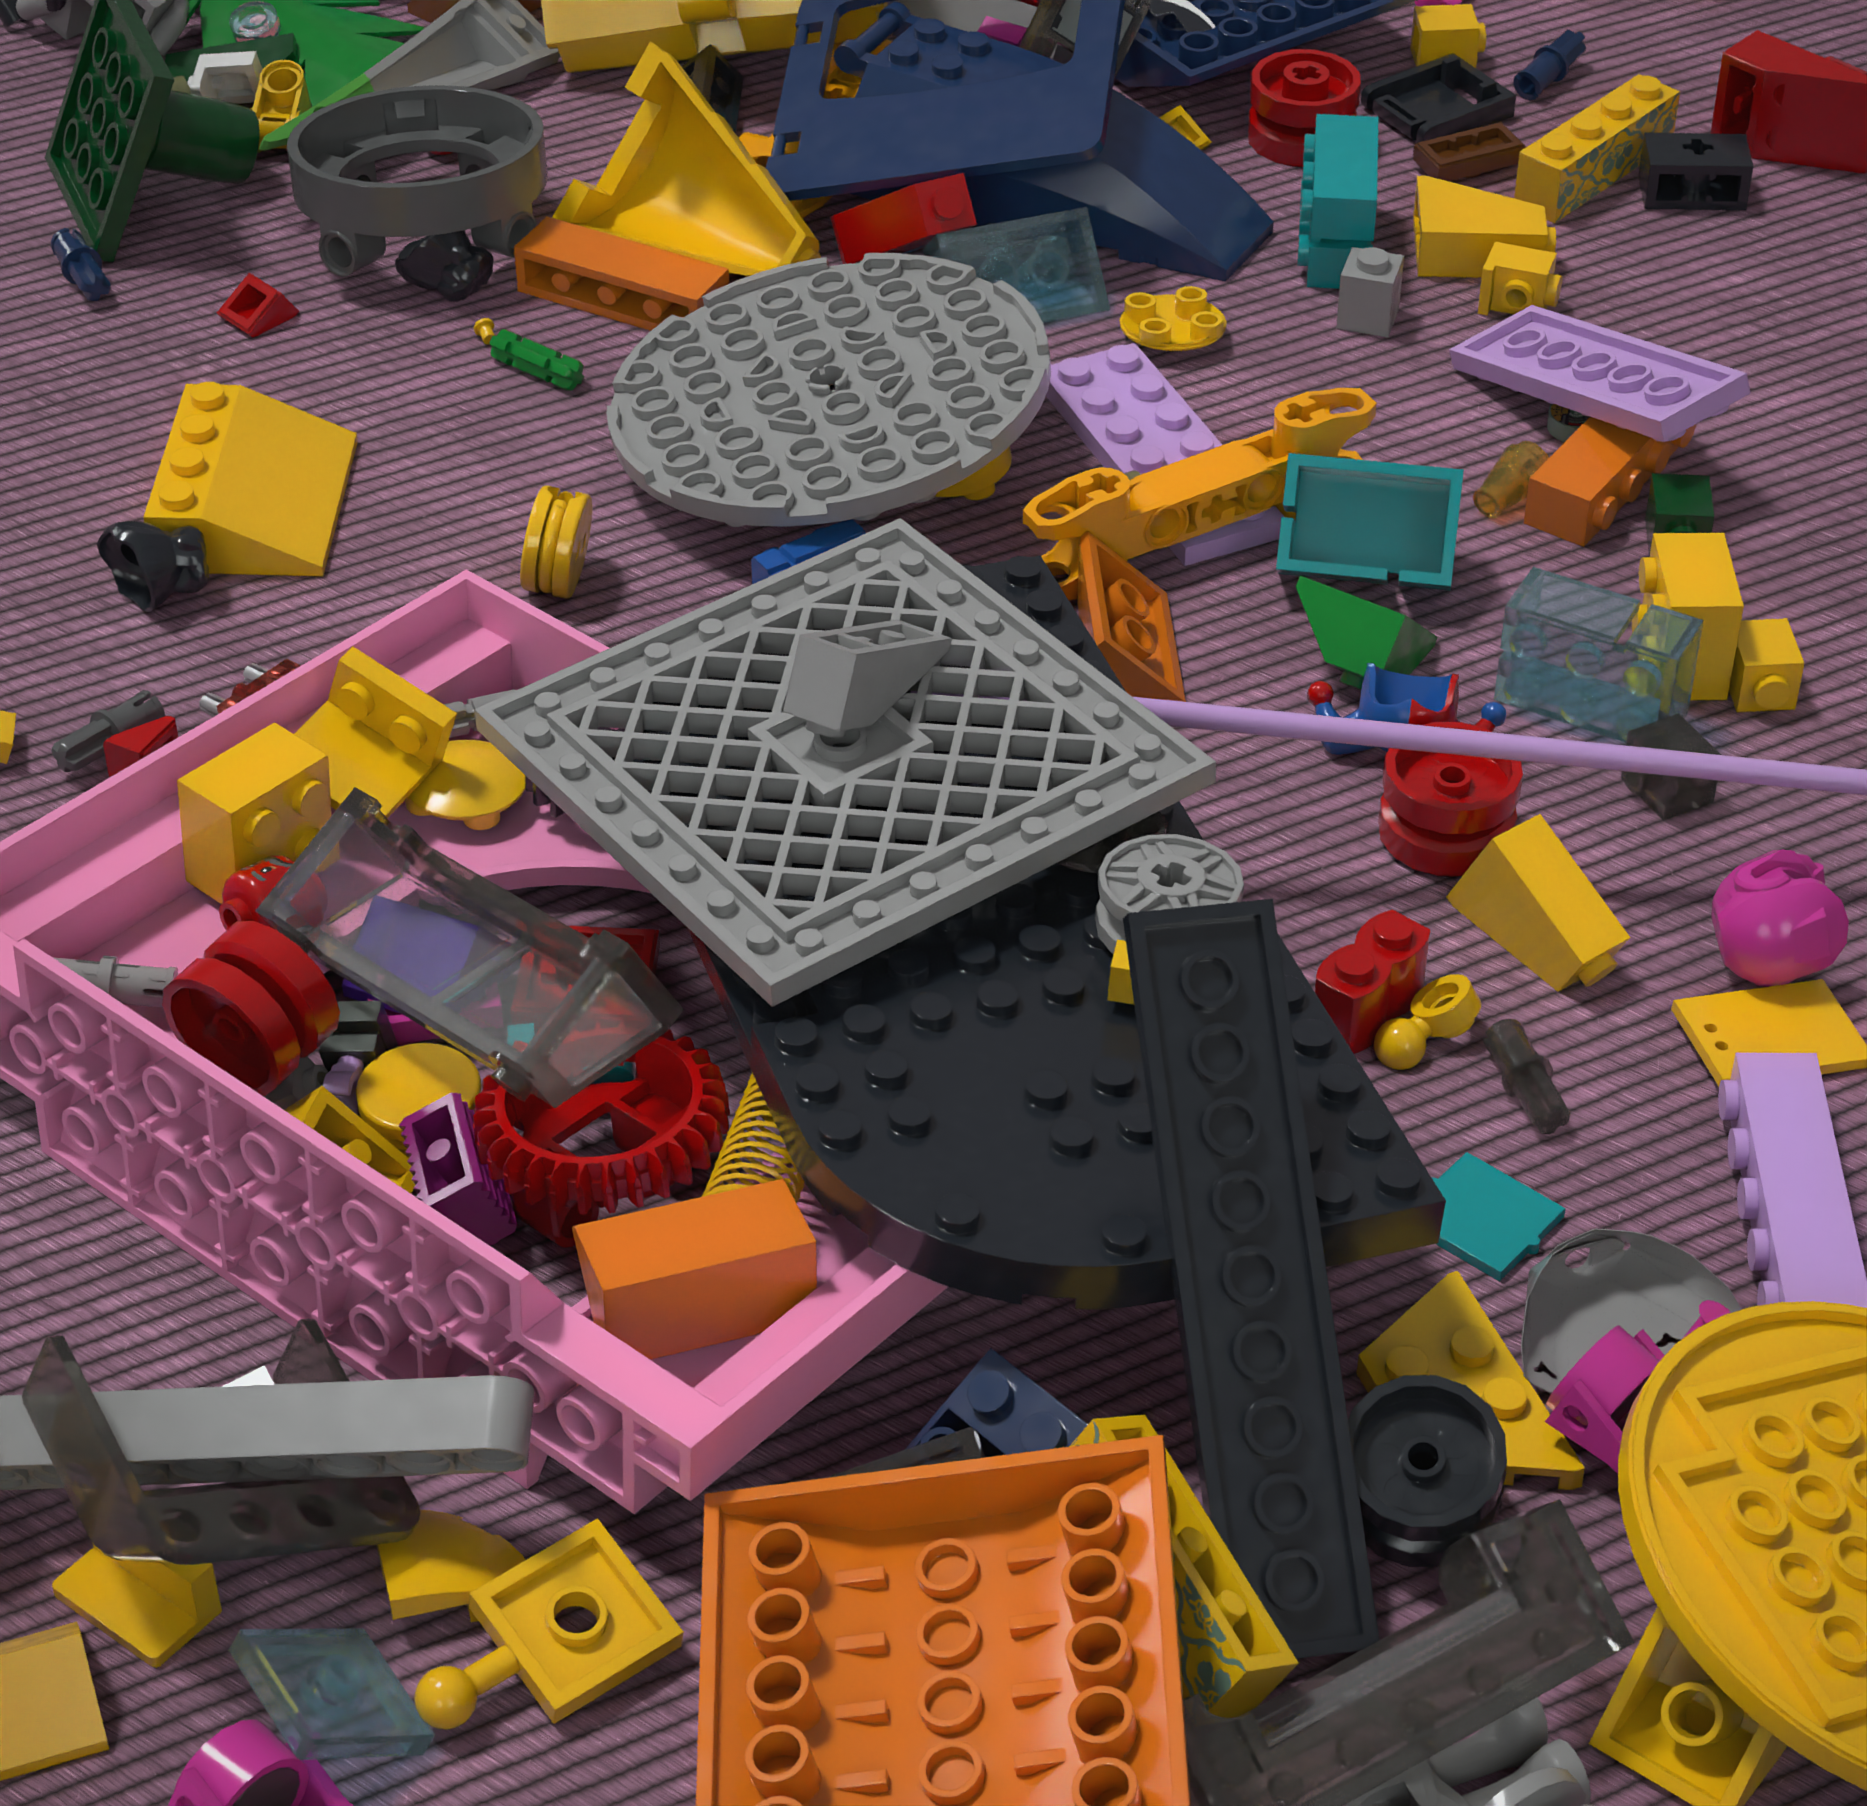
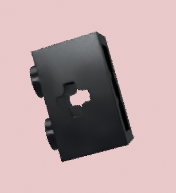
M1644 132L1638 174L1644 209L1747 210L1753 162L1746 134Z

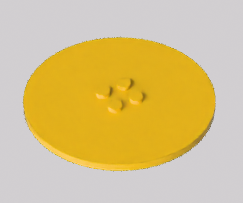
M1817 1301L1778 1302L1748 1307L1720 1316L1696 1328L1676 1343L1656 1365L1633 1402L1623 1429L1618 1456V1492L1623 1523L1635 1561L1661 1613L1690 1655L1718 1687L1753 1720L1788 1747L1824 1770L1867 1791V1308Z

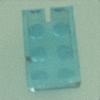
M1533 567L1505 606L1500 649L1504 651L1498 661L1494 700L1637 747L1666 750L1688 715L1704 620L1651 604L1624 646L1617 642L1639 611L1640 600Z

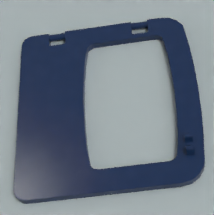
M802 0L795 25L797 28L795 41L790 49L773 131L774 142L771 156L768 157L766 169L790 201L913 185L964 173L966 178L1091 160L1100 154L1106 142L1125 0H1081L1074 54L1069 62L1064 65L1012 77L901 94L825 99L823 97L840 18L849 11L896 0ZM821 32L820 42L807 44L809 33ZM799 141L797 153L784 155L786 143Z

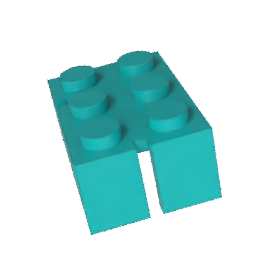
M1316 114L1315 134H1305L1297 266H1307V287L1340 289L1341 273L1352 247L1362 249L1373 247L1371 241H1374L1377 209L1379 117Z
M1288 453L1283 507L1286 512H1296V519L1294 521L1293 518L1281 517L1276 564L1278 574L1387 585L1390 573L1399 574V586L1451 591L1464 469Z

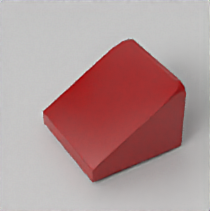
M248 273L218 310L217 314L248 336L254 338L292 319L299 313V310L281 292L253 274Z
M167 715L106 739L103 743L109 778L177 739L178 731L175 718Z

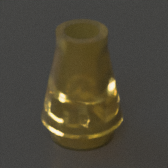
M1521 441L1518 444L1508 445L1483 484L1473 493V502L1476 508L1483 515L1489 518H1496L1504 510L1526 499L1529 478L1549 458L1546 452L1540 446L1530 441Z

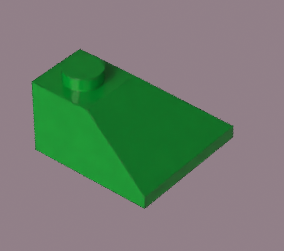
M1300 576L1296 589L1326 663L1342 672L1339 682L1361 691L1367 663H1374L1376 667L1383 670L1410 675L1434 648L1438 637L1408 616L1306 577Z

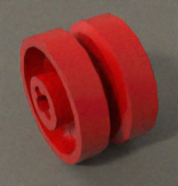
M1292 49L1277 52L1260 60L1251 74L1250 95L1252 107L1249 110L1248 140L1251 147L1257 154L1272 162L1293 167H1303L1305 134H1315L1316 114L1357 116L1356 109L1359 106L1361 90L1360 72L1350 61L1336 54L1314 49Z
M1432 722L1424 725L1492 732L1486 728L1463 722ZM1389 748L1384 760V793L1380 800L1378 820L1381 842L1394 858L1412 869L1436 876H1463L1494 837L1516 826V805L1520 799L1523 779L1521 761Z
M256 921L235 922L204 950L203 958L195 959L163 989L162 1006L168 1025L176 1038L262 1096H266L277 1088L299 1066L300 1058H305L316 1050L338 1028L340 1010L336 996L319 966L299 945L278 930Z

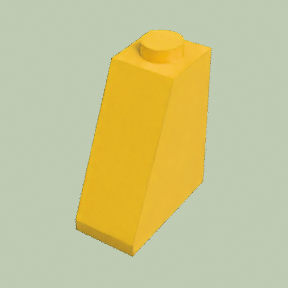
M1417 176L1413 211L1417 276L1481 278L1482 269L1494 242L1555 253L1556 228L1547 227L1545 206L1429 176Z
M1541 814L1494 837L1446 896L1456 910L1557 992L1580 979L1588 987L1607 976L1618 965L1613 958L1614 955L1631 938Z

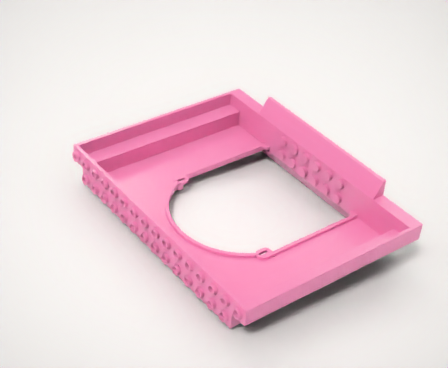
M466 569L0 841V1078L35 1101L43 1153L369 1380L492 1375L507 1376L528 1382L534 1387L535 1391L528 1464L523 1469L503 1473L524 1488L529 1489L538 1481L546 1458L549 1455L635 1514L668 1486L689 1501H692L949 1286L939 1284L907 1270L868 1246L869 1235L848 1221L842 1214L832 1217L804 1183V1188L800 1193L797 1205L816 1240L817 1289L761 1334L650 1360L593 1322L588 1296L584 1297L574 1306H568L529 1271L180 1042L169 1027L163 1008L122 1004L53 958L100 962L103 955L117 956L120 964L162 968L177 967L178 974L195 959L203 958L204 950L226 930L219 914L221 904L188 883L185 878L177 780L274 722L294 734L328 700L338 660L352 646L442 704L459 701L463 702L464 705L467 704V699L513 689L518 690L609 649L604 644ZM472 728L469 734L449 738V741L480 740L489 742L480 732L473 731ZM526 790L517 802L500 812V822L496 826L485 830L471 829L463 821L448 820L433 815H414L406 809L404 801L375 832H369L331 807L334 856L323 862L320 866L310 870L320 887L321 905L318 908L314 926L305 934L292 939V941L305 951L324 974L354 954L375 899L418 912L421 911L420 903L424 902L432 908L446 909L453 916L462 918L473 910L478 896L527 887L586 885L650 892L577 823H574V820L566 813L556 818L551 816L550 803L536 806L533 804V792H527ZM777 1152L771 1154V1156L784 1158L781 1154ZM767 1160L761 1162L766 1166L780 1168ZM783 1163L788 1168H793L791 1163ZM752 1169L762 1176L776 1179L773 1175L764 1171ZM780 1174L783 1178H789L788 1174ZM746 1179L755 1185L762 1184L756 1180ZM739 1180L735 1182V1184H743Z

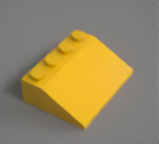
M216 382L185 384L143 516L144 522L153 524L161 530L168 532L185 526L199 529L205 539L209 574L323 577L358 443L357 433L242 385H220Z

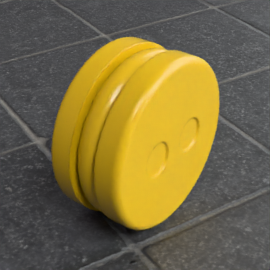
M548 485L543 486L539 490L529 517L522 550L520 582L524 590L536 593L541 590L544 593H552L554 597L568 599L573 595L584 565L591 530L593 504L589 494L576 492L574 498L572 493L568 491L561 492L560 488Z
M414 1043L399 1046L379 1055L361 1073L356 1086L359 1117L406 1155L407 1148L403 1145L405 1139L401 1136L403 1131L399 1127L403 1118L451 1092L460 1093L462 1101L468 1103L469 1110H474L475 1096L482 1092V1084L475 1064L456 1049L434 1043Z

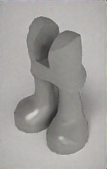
M1517 1677L1498 1685L1490 1693L1487 1703L1486 1724L1478 1732L1456 1744L1435 1752L1428 1753L1426 1748L1423 1747L1414 1753H1410L1404 1759L1371 1771L1338 1793V1802L1340 1806H1485L1500 1791L1529 1773L1548 1767L1566 1769L1580 1783L1586 1795L1584 1804H1590L1591 1790L1584 1765L1570 1744L1561 1739L1547 1743V1719L1542 1704L1527 1681ZM1521 1766L1513 1774L1462 1796L1452 1788L1503 1769Z

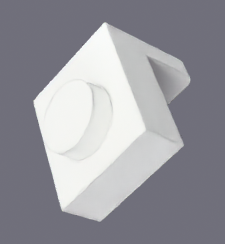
M256 51L199 55L194 75L188 79V85L193 95L223 100L233 104L254 103L260 73L263 68Z

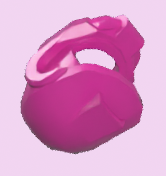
M1792 850L1770 851L1736 867L1721 882L1714 895L1711 918L1722 961L1737 976L1757 986L1769 987L1789 984L1797 978L1821 971L1834 963L1847 944L1849 920L1843 902L1825 885L1823 865L1813 862L1808 855L1797 854Z

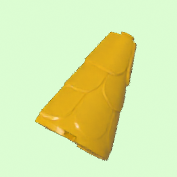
M649 42L625 88L644 99L642 105L597 185L573 179L552 218L729 269V274L745 277L787 264L821 258V255L818 253V239L765 167L756 164L727 121L714 111L678 61L662 48Z

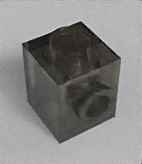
M1679 713L1630 730L1627 734L1626 746L1721 755ZM1621 771V779L1627 788L1637 794L1663 821L1714 802L1717 780Z

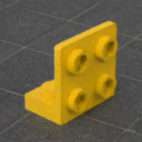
M352 646L338 660L328 700L294 735L328 755L331 807L365 830L375 832L443 760L457 713Z

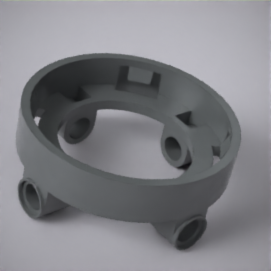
M445 85L411 86L370 92L338 101L312 113L292 130L287 140L294 201L306 216L319 223L321 233L319 253L325 266L337 276L346 277L380 259L386 251L385 237L430 236L471 229L472 240L476 246L515 258L514 246L537 226L532 212V201L542 193L548 179L543 122L539 114L532 107L509 95L486 89ZM442 151L458 153L460 176L425 182L377 183L376 160L413 152Z

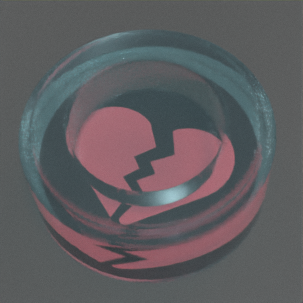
M264 1L246 2L237 7L229 18V25L236 42L278 36L281 30L276 9L270 3Z

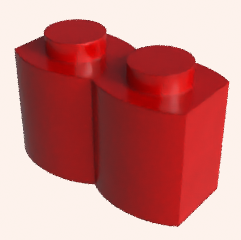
M1395 910L1382 912L1369 919L1358 931L1354 944L1344 946L1331 953L1317 970L1315 993L1353 1054L1359 1053L1374 1044L1375 1034L1383 1023L1408 1012L1414 996L1424 987L1430 929Z

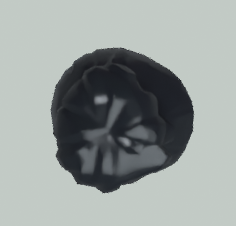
M465 230L430 235L408 243L400 252L398 258H396L395 267L401 277L423 289L437 288L446 300L458 302L465 300L469 295L479 291L482 285L488 283L493 273L494 257L484 247L472 245Z
M139 520L116 522L104 530L97 542L99 554L111 569L120 595L134 601L145 612L153 611L173 592H198L210 580L205 539L202 532L195 527H179L172 532L161 530L153 524Z

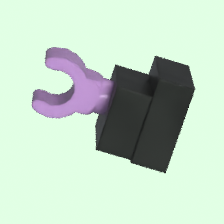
M337 1001L340 1010L338 1028L320 1045L319 1049L324 1067L329 1071L324 1078L323 1087L358 1116L360 1114L357 1107L356 1086L361 1073L379 1055L396 1048L398 1044L382 1001Z

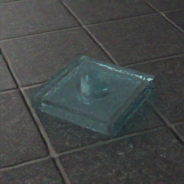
M364 1628L240 1629L229 1648L233 1659L299 1760L424 1755L435 1736L430 1726L419 1716L414 1702Z

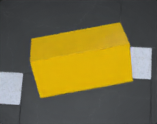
M77 1621L0 1643V1781L109 1750Z

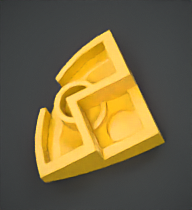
M418 1509L387 1510L371 1513L382 1574L386 1584L393 1620L467 1604L471 1623L477 1622L478 1619L469 1608L470 1592L526 1560L503 1537L493 1535L474 1524L466 1522L460 1516Z

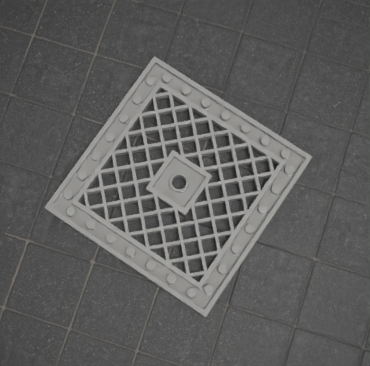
M901 518L474 709L477 730L772 1007L1216 783V761ZM865 605L894 606V608H891V607L865 606ZM900 620L952 638L950 650L908 690L918 692L905 693L871 726L846 730L844 737H828L807 730L805 728L807 720L783 712L799 636L801 634L823 631L813 630V628L833 630ZM760 653L789 654V656L763 655ZM940 665L970 666V668L941 667ZM707 677L732 678L735 681L707 679ZM752 680L780 682V684L752 682ZM933 692H936V693H950V694H964V695H963V697H961V696H946V695H932V694H933ZM978 695H980V696H994V697H1009L1010 699H1009V700H1004V699L978 698ZM653 702L680 703V706L653 704ZM698 705L723 706L726 709L700 708ZM743 708L772 710V712L743 711ZM926 721H939V722H953V723H957V724H956V725H944V724H929V723H925V722H926ZM971 724L1003 726V729L972 727ZM598 727L623 728L625 732L598 730ZM1018 727L1039 728V729H1050V731H1049V732H1044V731L1017 730V728H1018ZM643 731L671 732V735L643 733ZM689 733L717 735V738L694 737L688 735ZM734 737H749V740H736ZM934 751H948L950 753L949 755L934 754ZM977 753L991 754L997 756L996 758L964 756V754ZM1011 756L1044 758V760H1018L1011 759ZM643 759L657 760L662 762L661 764L633 762V760ZM1058 759L1090 761L1091 764L1061 763L1057 761ZM679 763L708 764V767L680 766ZM725 766L755 767L754 771L725 769ZM911 779L942 781V784L916 783L910 781ZM957 783L990 784L989 788L958 786ZM1004 786L1037 788V791L1004 789ZM670 792L697 793L699 795L698 797H686L669 794ZM716 795L746 797L745 801L715 799ZM765 798L793 800L792 804L762 802V800ZM856 805L888 808L887 811L856 809ZM903 809L935 811V814L905 813ZM958 812L983 814V817L974 818L950 816V813ZM707 825L737 827L736 831L706 829ZM754 829L784 831V834L753 833ZM801 832L832 834L831 838L805 837L800 835ZM848 835L880 838L879 842L847 839ZM895 840L928 841L927 845L895 843ZM745 859L776 861L774 866L744 864ZM792 863L816 864L824 866L822 870L794 868L792 867ZM842 866L869 868L872 871L871 873L839 871ZM759 892L766 893V897H764ZM783 895L815 896L814 902L783 899Z

